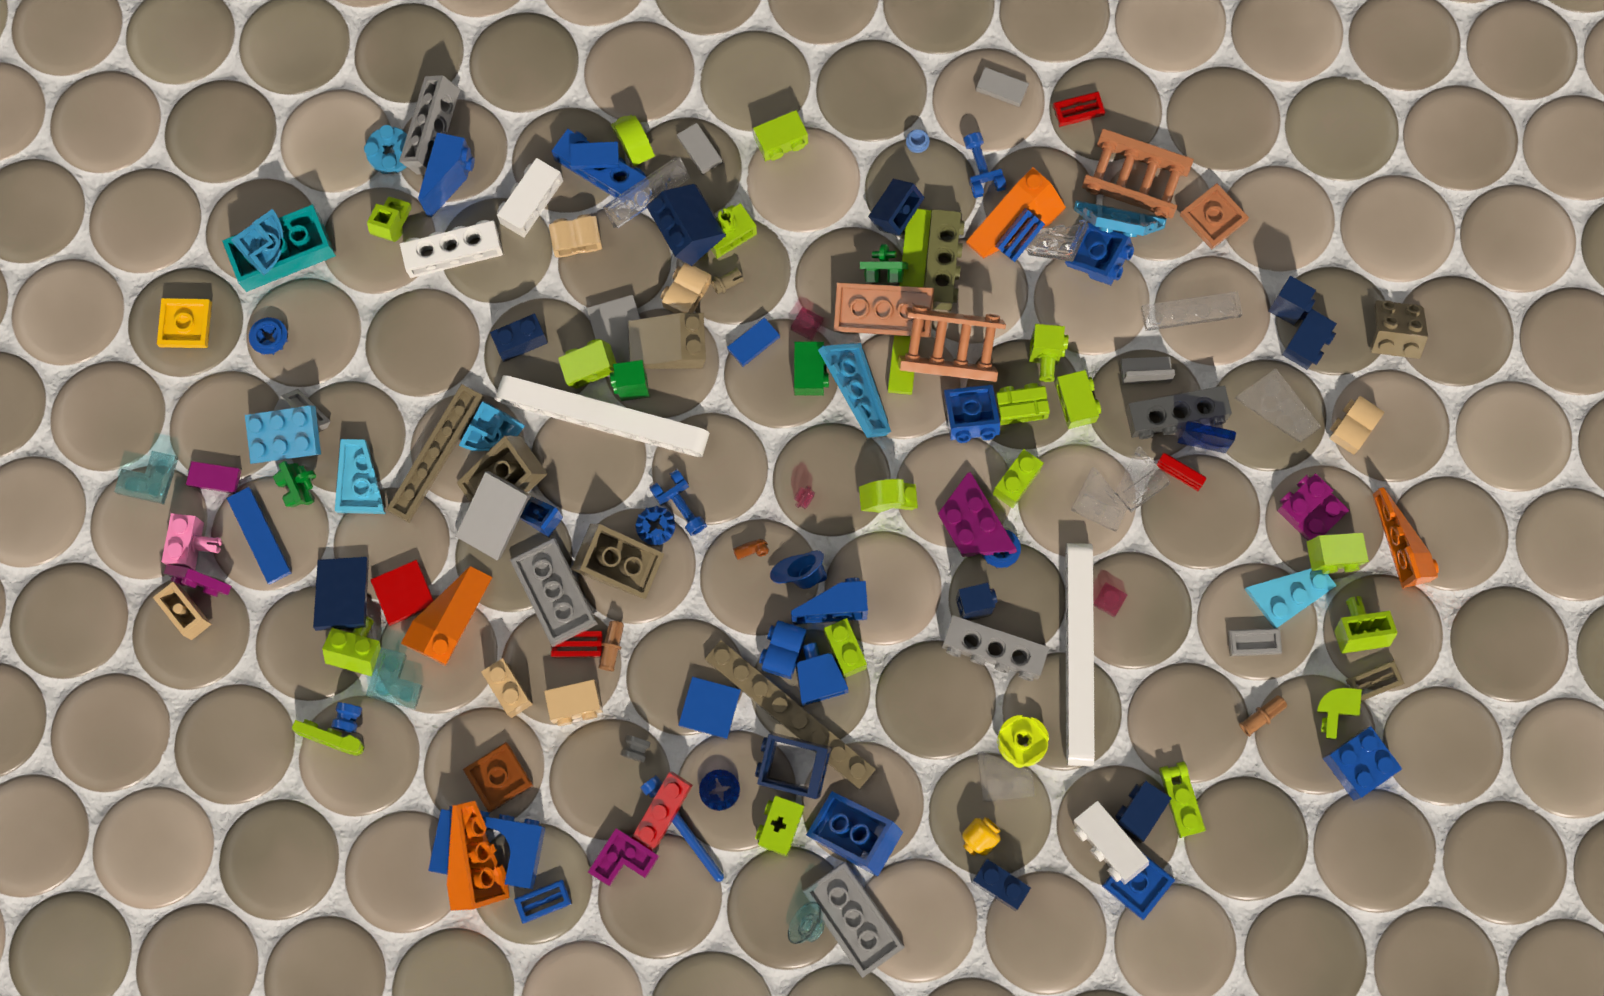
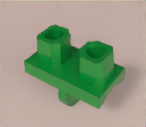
M881 244L879 251H872V258H879L880 262H860V269H864L866 283H880V270H888L887 283H902L904 270H908V262H889V258L897 257V252L889 251L887 244Z
M283 461L278 464L280 470L273 475V479L278 487L284 488L288 486L290 490L282 497L285 506L296 507L300 504L310 505L315 502L310 492V489L313 488L311 481L316 478L315 472L313 470L306 471L304 465L299 466L298 463L288 464L287 461Z

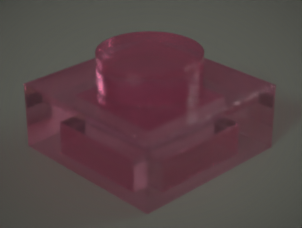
M802 307L791 325V330L812 341L824 318Z
M1106 582L1093 606L1115 618L1128 594Z

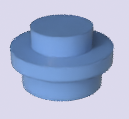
M913 130L906 137V146L911 152L922 153L929 146V136L922 130Z

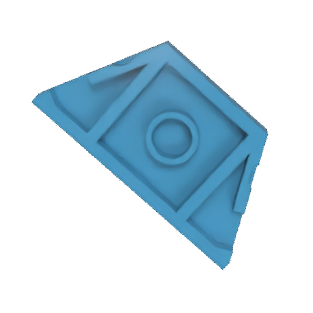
M1076 200L1074 211L1094 226L1099 227V230L1104 232L1121 231L1128 237L1144 236L1164 229L1167 218Z

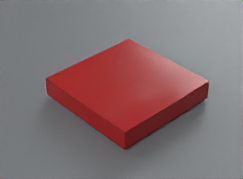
M417 560L370 579L387 623L390 626L423 612L434 601Z

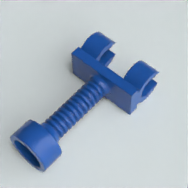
M975 132L965 136L963 141L966 149L972 150L980 175L970 177L969 180L974 198L983 196L982 183L994 180L997 192L1006 190L1005 187L1007 185L1002 169L988 171L981 150V145L984 144L982 134Z
M676 469L670 473L676 486L665 493L657 482L649 488L660 506L670 499L674 501L676 507H678L687 521L686 530L690 536H694L704 530L707 524L701 516L695 517L684 499L679 495L689 486L679 470Z

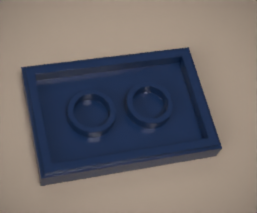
M368 557L317 560L313 622L315 631L331 630V628L350 629L366 627Z

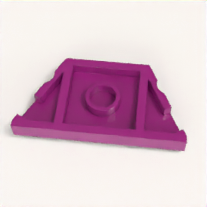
M971 472L967 473L938 513L940 520L961 556L971 557L977 554L985 556L994 555L997 552L1016 553V547Z

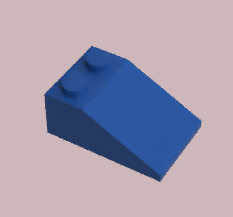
M438 132L436 134L418 200L428 217H433L464 183L469 171H472L474 168L475 158L472 156L471 149L468 147L465 138Z
M847 578L845 582L838 583L791 611L792 625L839 622L846 618L848 621L867 620L866 581H860V578Z
M831 791L806 836L878 877L902 836L903 831L893 821Z

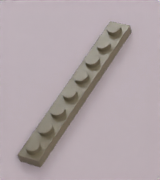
M722 640L707 655L705 661L737 688L741 689L743 693L798 739L832 747L828 764L857 789L860 790L876 771L875 768Z

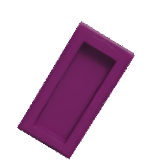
M191 461L186 485L193 488L235 494L241 470L239 468Z

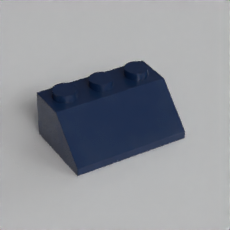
M696 184L663 190L646 206L674 256L690 266L695 264L726 236Z

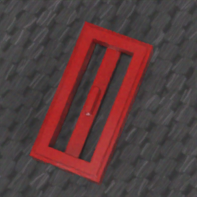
M1099 91L1053 103L1059 127L1105 115ZM1096 100L1095 103L1081 105L1072 109L1061 111V108Z
M1166 453L1162 454L1156 464L1157 468L1196 491L1200 490L1207 479L1204 475Z
M583 631L572 638H597V641H564L552 647L551 651L552 658L601 657L603 632ZM558 647H597V651L557 650Z

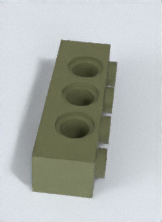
M932 209L924 288H934L933 309L951 311L952 303H957L959 289L954 288V282L959 280L961 266H956L957 257L961 258L963 243H958L959 235L964 234L965 221L960 220L961 212ZM947 234L950 235L952 239L950 241H944L941 239L940 236ZM940 257H947L950 262L943 264L938 259ZM943 279L947 281L948 285L942 287L937 285L936 281Z

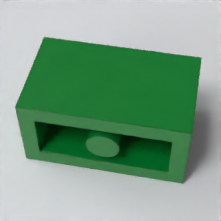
M794 342L795 395L824 396V388H829V373H824L825 362L818 349L824 346V342Z
M643 360L613 364L614 372L610 373L611 386L613 387L614 394H618L621 401L650 398L647 373Z

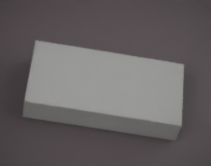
M985 67L976 91L1020 107L1029 83Z
M697 123L677 134L678 140L702 175L722 163L721 157Z
M1280 628L1228 631L1230 657L1282 654Z

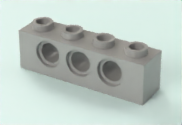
M443 75L425 76L399 162L417 175L425 174L437 132L447 134L460 89Z
M952 616L942 648L947 649L946 653L949 655L961 657L962 654L971 657L970 661L976 664L985 665L986 662L995 665L994 669L1000 672L1009 673L1010 670L1019 673L1018 677L1028 681H1033L1034 678L1039 679L1049 650L1047 646L956 616ZM968 636L974 637L977 640V646L973 648L967 647L964 644V638ZM991 644L998 645L1001 648V654L998 656L991 655L988 651V646ZM1015 652L1022 653L1025 656V662L1022 664L1014 662L1012 654Z

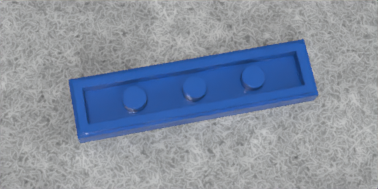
M247 487L229 496L227 500L267 583L270 585L292 574L252 489Z

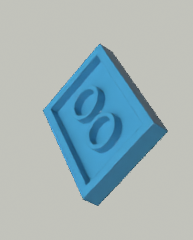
M310 405L245 415L250 464L321 455L315 406Z

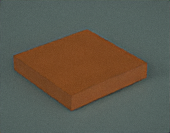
M507 742L463 769L489 813L534 786Z

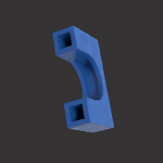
M449 806V810L441 809L428 869L430 872L448 874L452 806ZM480 811L487 827L486 830L499 831L506 838L510 847V859L504 884L534 890L546 828L539 826L540 821L525 819L524 823L514 822L515 817L500 814L499 819L489 817V812Z

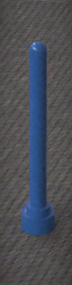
M656 775L640 788L646 796L649 795L652 799L656 796L663 783ZM677 812L672 823L714 880L721 882L724 879V874Z

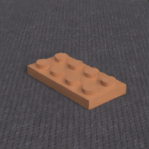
M837 283L834 331L911 336L913 318L907 317L905 313L906 308H913V305H921L927 307V310L933 311L934 288ZM923 319L921 337H931L932 320Z

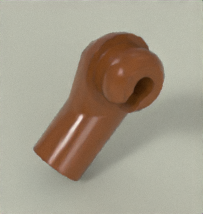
M757 539L735 547L733 551L736 559L739 560L754 553L760 557L768 554L769 548L765 540Z

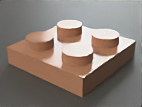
M1217 183L1180 213L1183 220L1211 250L1249 219Z

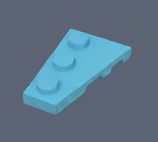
M340 439L335 500L336 513L386 514L366 440Z
M1307 569L1252 585L1244 590L1272 627L1278 628L1337 585L1328 574H1323L1322 570L1312 571V569Z

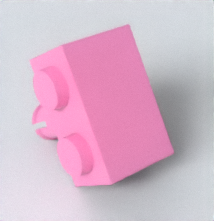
M171 513L161 562L166 565L195 570L199 551L219 553L221 548H217V546L222 545L221 538L203 537L204 522L196 516Z

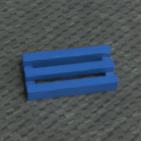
M1025 208L995 247L1015 262L1045 224ZM1029 217V218H1030L1029 221H1028V222L1025 224V226L1017 233V235L1015 236L1014 240H1013V241L1010 243V245L1005 249V248H1004L1005 245L1009 242V240L1013 237V235H1014V234L1017 232V230L1021 227V225L1024 223V221Z
M564 880L557 881L514 899L523 924L572 904ZM558 887L561 890L559 893L523 907L521 904L526 900ZM561 897L564 899L563 902L528 916L525 915V912Z

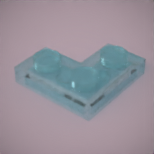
M152 451L145 474L121 469L114 492L123 496L165 504L179 458L174 455Z
M381 647L365 696L416 710L423 685L400 679L407 657L406 654Z

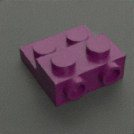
M1316 473L1311 478L1306 475L1297 484L1299 489L1294 494L1289 491L1279 501L1282 506L1277 510L1308 541L1317 536L1325 535L1349 511L1332 494L1334 490Z

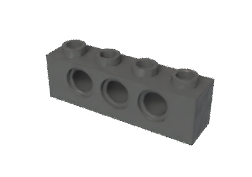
M1225 386L1129 403L1125 410L1131 437H1139V439H1148L1153 437L1155 433L1161 432L1164 435L1174 434L1178 432V429L1187 428L1189 431L1201 428L1202 425L1209 423L1212 426L1222 425L1226 423V420L1232 414ZM1197 406H1205L1208 409V414L1200 413ZM1173 411H1182L1184 418H1177ZM1155 414L1159 416L1161 422H1152L1149 415Z

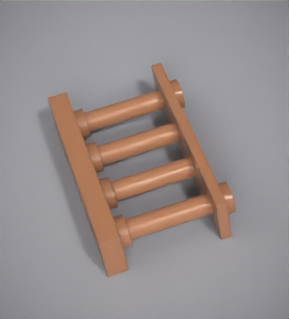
M1102 129L1097 147L1103 150L1094 176L1086 175L1082 188L1086 189L1090 194H1101L1154 212L1158 217L1173 218L1178 205L1172 204L1171 200L1179 177L1182 175L1188 176L1194 159ZM1114 152L1125 157L1116 184L1102 180L1111 154ZM1136 160L1148 165L1139 192L1125 188L1132 166ZM1157 168L1168 170L1171 173L1162 200L1148 196Z
M913 305V308H906L905 313L908 318H913L909 351L905 356L899 355L897 365L899 370L997 382L998 371L990 362L996 328L1006 329V324L1003 319H1000L999 315L986 314L985 317L931 311L921 305ZM923 319L938 321L933 355L929 359L920 358L918 354ZM948 322L962 324L957 359H954V362L944 361L942 357ZM972 325L986 327L981 361L978 362V365L969 364L966 360Z

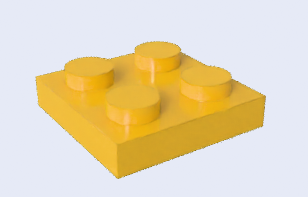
M161 298L157 345L159 347L208 348L212 302L209 299Z

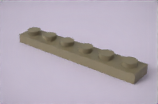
M463 384L460 385L386 510L389 513L410 523L484 399L482 394Z

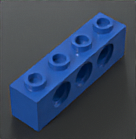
M567 129L552 149L554 160L633 208L648 187L646 174L637 167L631 168L626 165V162L621 157H619V167L601 170L596 168L571 169L570 144L590 142L587 141V138L578 131L574 133ZM619 176L626 177L624 181H616V178Z

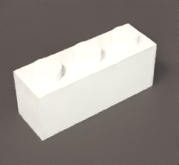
M538 158L535 159L533 164L530 163L524 171V177L512 187L508 200L502 202L497 210L500 224L525 238L562 184L561 172Z
M1098 801L1074 819V826L1076 828L1073 830L1081 841L1087 840L1093 848L1090 851L1099 862L1104 860L1110 867L1107 871L1116 882L1121 880L1125 885L1149 866V860Z

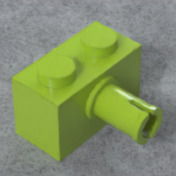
M741 203L724 208L723 214L721 210L719 211L717 220L726 236L711 251L718 259L757 235L756 224Z
M1035 324L1030 339L1029 362L1040 363V381L1053 382L1055 380V364L1058 365L1060 358L1065 357V350L1068 348L1069 335H1064L1065 326Z
M1361 596L1356 597L1357 601L1355 597L1347 599L1346 605L1351 616L1342 617L1334 630L1341 654L1390 647L1398 634L1391 612L1383 611L1367 614Z
M366 617V627L354 628L352 633L331 628L322 648L325 664L373 677L382 658L380 641L367 638L374 621L370 617Z

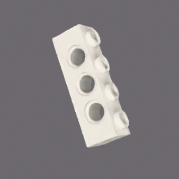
M482 220L477 222L476 225L468 227L458 226L453 228L452 231L444 233L434 232L428 237L420 239L410 238L406 242L400 243L405 270L410 278L503 255L494 220ZM474 238L480 239L477 244H469ZM450 244H456L453 250H446ZM426 250H433L431 255L423 256Z

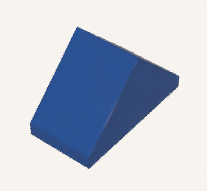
M531 496L520 519L549 538L563 517L556 507Z

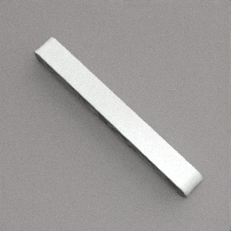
M507 375L502 376L495 396L496 401L508 406L695 457L703 456L710 434L707 430Z
M1066 543L1067 766H1093V545Z

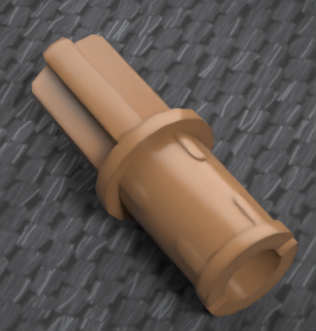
M615 620L609 622L605 643H602L604 648L600 665L598 666L599 669L611 672L615 670L618 650L622 648L619 646L624 628L622 622Z
M1277 695L1263 707H1257L1254 714L1239 723L1240 728L1250 737L1264 724L1269 725L1272 718L1287 708V703L1281 696Z

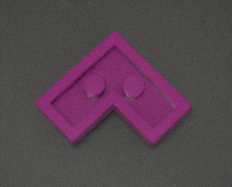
M167 564L163 574L171 577V582L196 588L197 585L204 588V593L217 597L218 594L228 595L232 587L186 567Z
M616 828L588 873L610 887L624 865L646 878L660 856Z

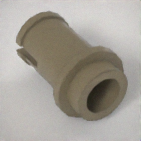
M735 268L721 277H714L715 280L711 281L717 294H724L727 289L744 282L743 277H740L742 274L739 269Z

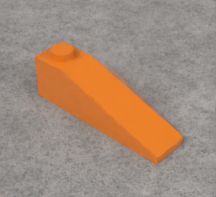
M1032 167L969 237L966 244L984 259L999 251L995 247L1025 208L1045 224L1042 227L1043 229L1050 225L1065 210L1066 206L1051 182ZM1029 217L1024 221V223L1013 235V237L1009 240V242L1005 245V247L1009 246V244L1014 240L1017 233L1029 221Z
M1379 488L1373 493V498L1402 589L1433 581L1438 577L1437 573L1439 572L1436 560L1432 559L1430 551L1385 488Z
M471 566L467 568L412 621L401 644L446 666L493 577Z
M475 800L452 806L447 890L451 911L473 910L510 898L508 885L504 884L506 878L503 865H499L494 855L496 848L493 843L490 844L485 834L487 827Z

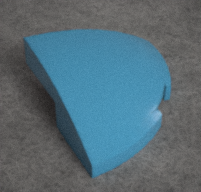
M271 209L231 240L244 257L262 275H266L274 267L281 254L279 249L280 241L283 238V230L280 220L274 210Z
M482 401L459 446L473 451H489L505 435L518 436L525 425L495 406Z

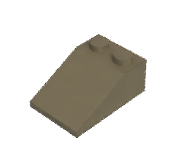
M676 313L628 321L630 362L643 360L645 369L703 368L706 361L704 313Z
M505 435L457 484L471 503L484 473L487 471L525 492L532 490L548 473L521 436Z
M590 524L571 570L639 598L646 599L664 553L601 524Z

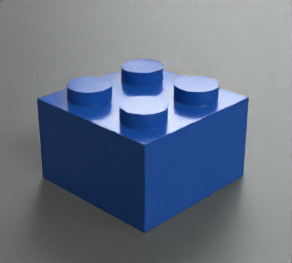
M1371 726L1362 730L1323 757L1325 763L1353 801L1362 798L1402 770V767Z

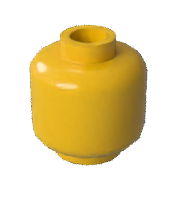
M987 817L983 819L975 818L962 833L963 840L966 842L963 847L973 856L977 853L987 856L1000 842L999 827Z

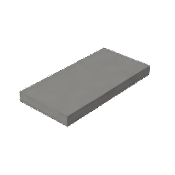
M555 537L510 559L552 647L598 625Z
M845 861L803 890L805 896L862 978L905 948Z

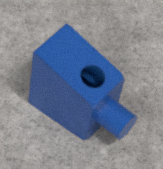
M817 643L803 646L806 660L797 662L802 706L848 693V686L832 654L820 655Z

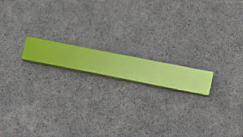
M917 209L906 226L902 262H908V270H904L903 281L899 286L924 287L932 210ZM894 335L888 393L912 395L914 372L901 371L897 365L899 355L905 356L909 351L911 336Z

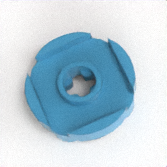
M384 125L372 133L364 146V151L370 165L376 171L383 174L394 171L398 173L406 169L407 167L399 162L407 134L403 130L391 127L390 125ZM388 146H393V150L395 152L393 154L387 153L385 155V148Z

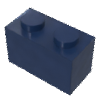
M893 178L868 217L880 231L900 236L925 197L914 183Z
M1290 276L1268 312L1294 326L1298 319L1304 320L1316 300L1312 297L1316 289Z
M1311 308L1282 355L1308 370L1312 363L1317 365L1324 352L1320 351L1323 345L1329 346L1336 335L1333 329L1337 323Z
M535 313L490 332L503 362L548 344Z
M988 582L958 589L956 603L960 618L971 621L991 616L995 603H997V596L994 588L990 589Z
M1144 781L1141 785L1135 784L1128 795L1132 798L1127 807L1122 805L1114 817L1118 820L1116 823L1121 829L1139 843L1145 841L1172 799L1147 781Z
M988 859L984 861L971 882L1014 911L1019 909L1031 889L1030 886Z

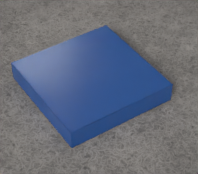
M692 677L678 726L728 739L741 689Z
M1146 855L1145 857L1149 860V866L1124 885L1121 880L1116 882L1110 875L1102 885L1106 891L1141 920L1147 917L1175 881L1171 875Z

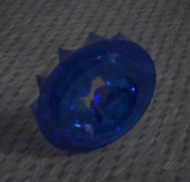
M722 769L713 770L707 773L701 780L699 786L700 798L707 807L713 810H727L735 805L740 796L739 782L729 771ZM716 780L719 781L722 787H731L723 792V801H721L718 794H709V792H713L712 790L716 789Z

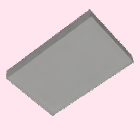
M633 295L588 307L587 311L595 339L603 340L611 345L616 363L630 362L628 321L640 319Z
M490 471L485 472L455 537L495 560H499L528 502L530 494Z

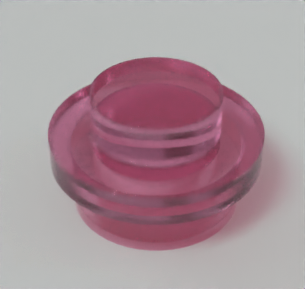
M809 485L805 489L800 487L794 497V500L797 501L795 504L797 508L802 507L806 509L812 501L815 492L811 490Z

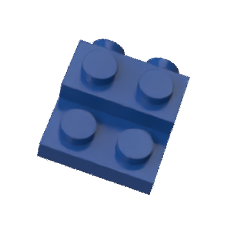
M1087 222L1065 263L1067 267L1087 273L1090 279L1112 285L1114 280L1121 278L1123 273L1122 265L1125 260L1129 261L1132 258L1134 247L1130 237L1115 231H1101L1099 227Z
M993 385L944 390L951 440L966 443L971 438L981 437L983 440H991L996 435H1000V420Z

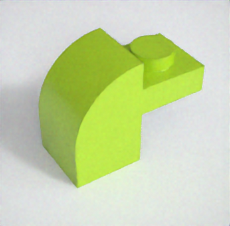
M632 114L622 116L615 123L610 124L633 166L655 157L650 142L636 116H632Z
M388 196L384 205L376 204L367 221L369 233L389 241H398L403 234L402 226L412 209L411 203Z
M903 479L879 480L859 486L861 511L881 513L892 508L904 510L918 508L916 484L904 483Z
M1337 688L1328 692L1321 699L1317 711L1318 713L1328 714L1327 718L1322 717L1321 733H1326V739L1337 740L1339 715L1360 717L1362 689Z

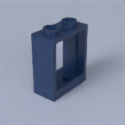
M774 732L770 733L768 738L764 737L761 745V752L764 753L762 762H759L756 768L755 777H758L757 784L818 799L821 797L832 747ZM777 742L817 752L809 787L769 777Z

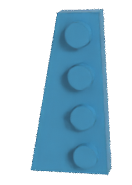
M861 343L827 345L818 349L866 437L888 435L891 429Z

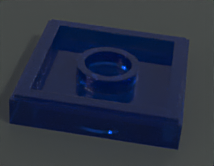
M1188 421L1179 433L1177 443L1226 453L1235 441L1236 432Z

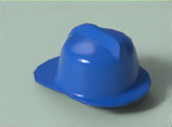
M815 550L806 554L785 558L772 568L770 578L778 584L793 582L801 589H809L827 579V574L822 564L824 554L821 551Z

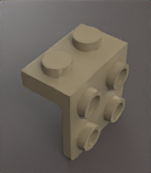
M1376 301L1374 309L1377 329L1371 344V353L1420 359L1428 339L1424 308L1416 304Z

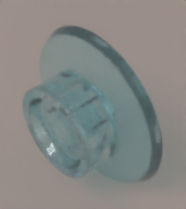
M817 902L805 904L792 918L788 928V939L791 943L813 942L822 934L825 923L821 919L822 909Z

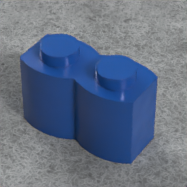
M779 620L776 626L771 625L767 639L771 640L768 650L763 649L759 663L763 664L762 670L791 680L807 635V629Z

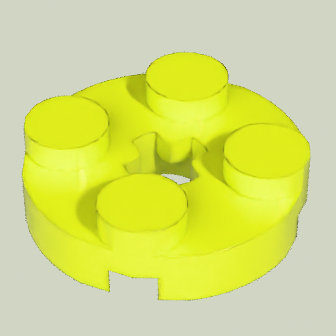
M1023 715L1013 716L1003 723L997 736L998 749L1001 755L1017 768L1032 766L1038 763L1047 752L1049 734L1045 726L1036 718L1022 717ZM1020 735L1022 738L1028 737V746L1019 745L1017 736Z

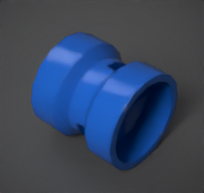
M337 702V717L333 719L331 727L356 733L358 727L356 720L357 717L361 716L362 708Z

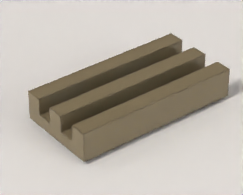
M1394 660L1346 680L1352 689L1364 690L1393 677L1396 678L1397 681L1361 695V701L1405 684ZM1388 668L1392 670L1391 673L1357 686L1355 683Z

